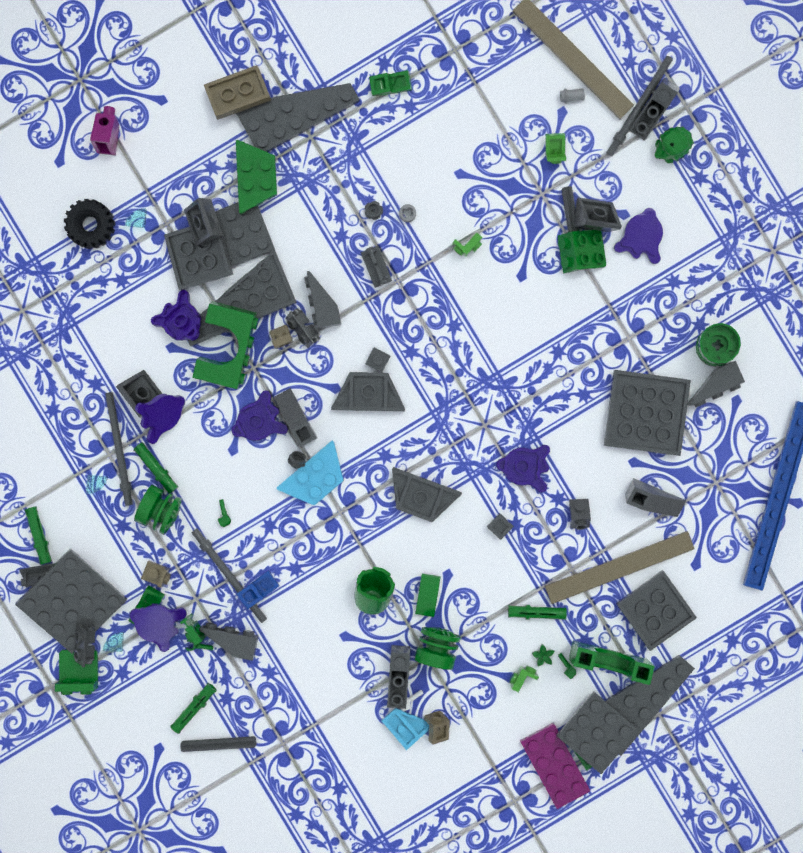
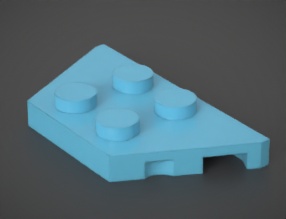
M334 441L329 442L309 459L304 467L299 468L277 487V490L309 504L316 505L342 483L344 479Z

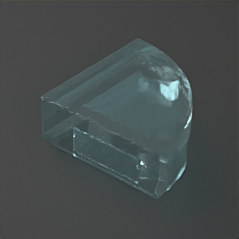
M141 208L134 211L126 219L125 226L145 228L147 209Z
M88 475L86 494H92L101 490L106 484L108 476Z
M118 632L110 636L103 646V651L122 652L124 632Z

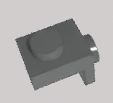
M569 499L570 528L577 530L589 528L591 521L589 499Z

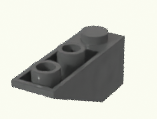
M664 78L629 130L643 140H646L680 88Z
M307 271V276L304 277L306 288H310L311 291L308 299L310 307L314 306L315 314H312L314 326L318 325L319 329L342 325L338 305L312 273Z
M732 361L714 369L690 399L688 406L695 405V408L705 404V400L710 397L714 400L723 396V392L728 389L732 392L741 388L740 384L744 383L745 380L737 362Z
M291 388L274 397L300 448L318 439Z
M633 478L625 493L627 504L644 511L674 517L679 516L686 502L685 499Z
M206 623V625L200 627L201 632L233 657L251 661L255 658L259 635H255L254 631L243 630V632L236 631V628L225 626L223 629L218 628L217 624Z
M391 645L387 708L406 709L410 646Z

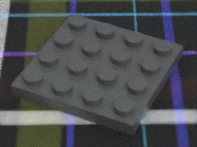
M614 370L604 446L681 456L691 380Z
M70 548L15 605L70 653H73L76 650L75 632L77 631V624L84 629L87 625H93L97 631L127 601V598Z

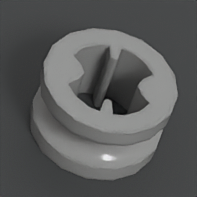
M410 204L403 205L399 210L401 220L404 222L413 221L416 217L415 207ZM411 209L413 216L405 218L404 213H402L403 210Z

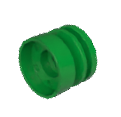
M724 323L713 324L707 327L697 338L695 345L696 353L699 359L706 365L713 367L723 366L733 360L739 353L741 347L740 336L730 325ZM716 342L721 346L717 351L715 347H712Z
M151 485L138 506L134 521L147 526L151 520H154L152 530L156 531L161 525L159 533L165 535L177 519L182 498L176 497L172 502L173 494L170 493L164 500L162 499L164 490Z
M422 627L421 633L427 636H420L419 640L427 645L417 647L414 660L427 666L453 670L456 656L449 653V650H458L459 646L451 642H460L461 636L439 627Z

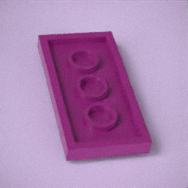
M553 722L523 738L520 742L556 809H559L590 792V789L567 746L557 737L558 730Z

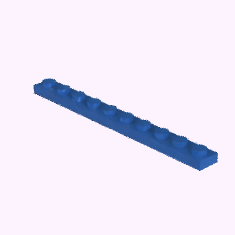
M795 402L743 582L744 586L761 591L764 589L803 454V402Z

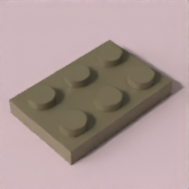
M258 65L204 84L217 120L271 101Z

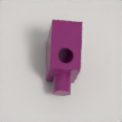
M104 106L103 114H95L90 141L96 153L116 156L119 123L115 116V108Z

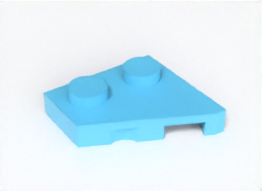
M394 708L381 720L405 750H408L429 731V724L424 719Z

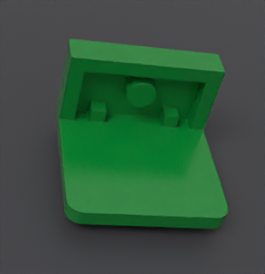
M571 231L557 236L563 274L584 269L606 267L601 231Z
M61 650L59 652V681L55 684V692H61V695H71L73 692H80L81 695L92 694L98 688V651L95 650L92 664H85V667H82L75 661L74 652L70 653L68 650Z

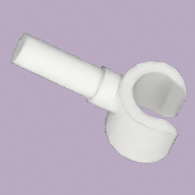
M420 690L414 695L407 697L406 709L401 710L411 709L410 702L424 694L423 691Z

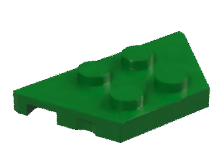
M236 140L239 214L242 215L249 209L261 205L267 199L270 200L277 196L275 155Z

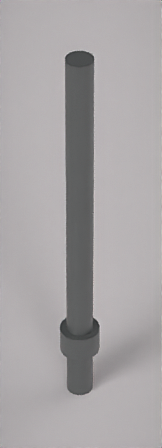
M666 56L624 125L614 135V141L606 152L609 156L613 157L619 145L624 143L626 134L673 61L672 57Z
M113 392L105 393L121 480V484H119L120 491H123L125 506L133 505L130 491L132 486L128 480Z
M198 528L191 532L199 542V547L202 551H206L237 593L244 589L212 548V543L209 539L206 540ZM257 604L250 608L261 623L267 620V617Z

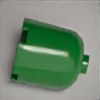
M373 567V569L366 571L362 570L358 575L354 599L359 610L366 614L376 615L384 612L388 607L395 588V583L388 571L383 568Z

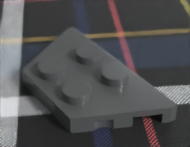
M350 372L331 410L405 412V407L389 373Z
M392 468L397 510L433 522L462 495V492L398 468Z

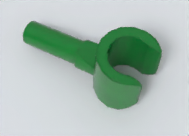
M221 499L219 503L223 516L218 518V522L221 527H226L231 523V519L227 514L224 499Z
M193 643V648L186 647L185 649L187 651L195 649L213 650V646L201 643L195 646Z
M562 653L558 654L562 663L567 667L564 674L572 679L576 675V669L568 663Z

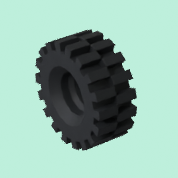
M84 199V201H76L77 204H72L70 206L71 210L65 213L67 218H64V223H66L64 229L68 233L67 236L77 245L87 249H96L100 245L104 246L107 240H111V233L114 234L115 229H113V226H115L113 214L105 205L97 200ZM87 217H94L96 219L97 227L94 231L89 232L83 228V221Z

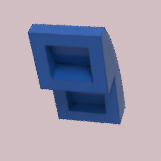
M268 570L236 595L248 610L280 585Z

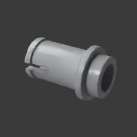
M564 88V90L560 91V101L565 104L569 101L585 100L584 88L573 90Z

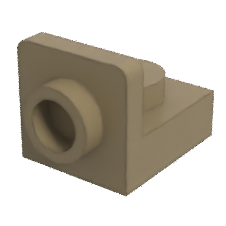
M287 325L269 332L275 349L294 342Z
M147 561L141 579L162 588L170 580V568Z
M441 711L425 715L424 720L429 724L428 741L434 745L449 740L450 720Z

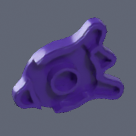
M646 208L643 213L631 218L625 227L623 238L614 245V250L617 253L629 252L634 259H638L642 253H645L650 263L658 264L661 260L658 247L663 237V228L656 217V211L653 208Z
M181 290L178 293L177 303L175 305L166 303L163 312L153 316L151 323L155 327L164 328L165 332L172 339L194 341L200 334L201 316L198 310L191 305L189 292Z
M263 391L257 401L244 406L239 411L236 423L231 430L235 437H244L249 440L258 441L267 438L273 433L286 434L288 432L286 424L275 420V417L280 414V409L271 404V393L269 391Z
M164 393L154 397L148 403H138L136 405V412L142 416L141 427L145 429L150 427L146 438L149 443L155 444L161 434L172 429L178 423L185 405L184 397Z
M544 444L536 449H513L504 458L497 461V469L502 471L512 483L522 486L530 485L543 493L546 491L547 485L540 477V474L549 470L545 458L550 453V447Z
M152 603V605L145 608L133 609L129 616L134 622L138 635L142 639L156 643L160 651L166 652L170 648V638L178 634V628L174 626V623L184 619L187 612L182 607L169 609L164 605Z

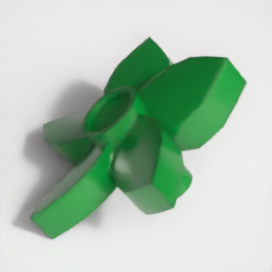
M541 644L540 651L532 652L533 656L538 658L537 666L543 665L544 661L552 665L550 656L554 654L555 650L546 651V647Z

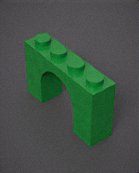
M214 301L209 303L205 322L231 330L238 340V353L234 359L227 362H220L200 356L196 359L192 378L233 389H238L240 385L244 384L246 374L243 373L244 367H248L250 361L248 350L253 347L255 337H252L253 329H257L259 319L256 318V312Z
M577 641L572 642L568 658L575 667L593 671L594 667L603 668L623 674L631 681L647 685L651 684L655 668L646 658Z

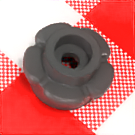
M372 201L365 205V216L368 219L377 220L383 214V207L380 206L379 202Z
M294 451L289 455L288 463L295 469L304 467L306 465V456L300 451Z

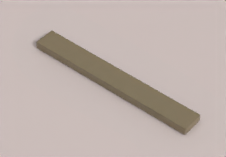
M522 0L513 9L512 12L619 119L634 106L530 0Z
M688 531L547 584L545 589L551 604L684 554L695 548Z

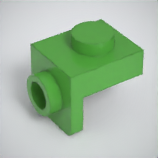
M565 133L545 134V157L548 162L559 164L562 161H566Z
M476 233L465 246L455 239L452 243L454 245L453 250L460 256L464 254L467 257L471 251L476 252L480 248L482 236Z
M528 665L526 667L520 666L518 672H514L510 678L511 689L519 693L527 676L538 680L537 670Z

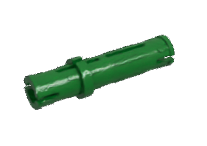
M143 442L133 449L156 477L155 480L163 485L168 494L174 492L179 487L169 476L168 470H165Z
M37 506L25 509L24 511L34 541L33 548H36L40 565L52 562L48 549L49 543L44 536Z
M530 605L508 606V618L566 620L567 616L566 608L530 607Z
M207 683L202 691L193 697V701L175 722L170 725L171 729L175 733L180 734L197 712L207 705L206 702L217 689L212 684Z

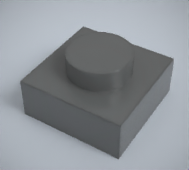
M374 347L365 364L382 373L391 356Z
M499 513L486 527L501 540L514 526Z

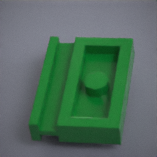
M191 613L180 623L186 625L185 631L187 633H185V636L190 643H194L196 646L207 636L200 631L201 626L197 620L194 622L192 619L193 614Z

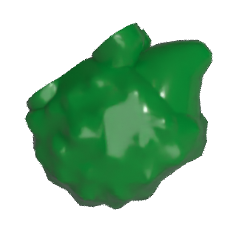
M683 126L669 128V130L660 134V140H656L654 156L656 159H664L667 163H673L674 160L679 161V159L684 158L694 144L692 133Z

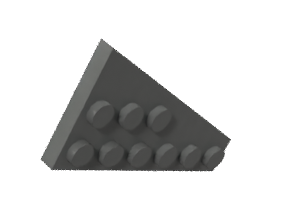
M351 83L271 97V101L236 114L254 147L269 152L360 102V99Z
M275 249L214 301L256 312V318L258 319L297 303ZM207 308L200 313L199 337L194 341L188 340L192 347L230 330L206 323Z
M680 655L655 670L650 685L639 682L632 683L606 700L609 705L639 730L619 753L620 756H622L695 669Z

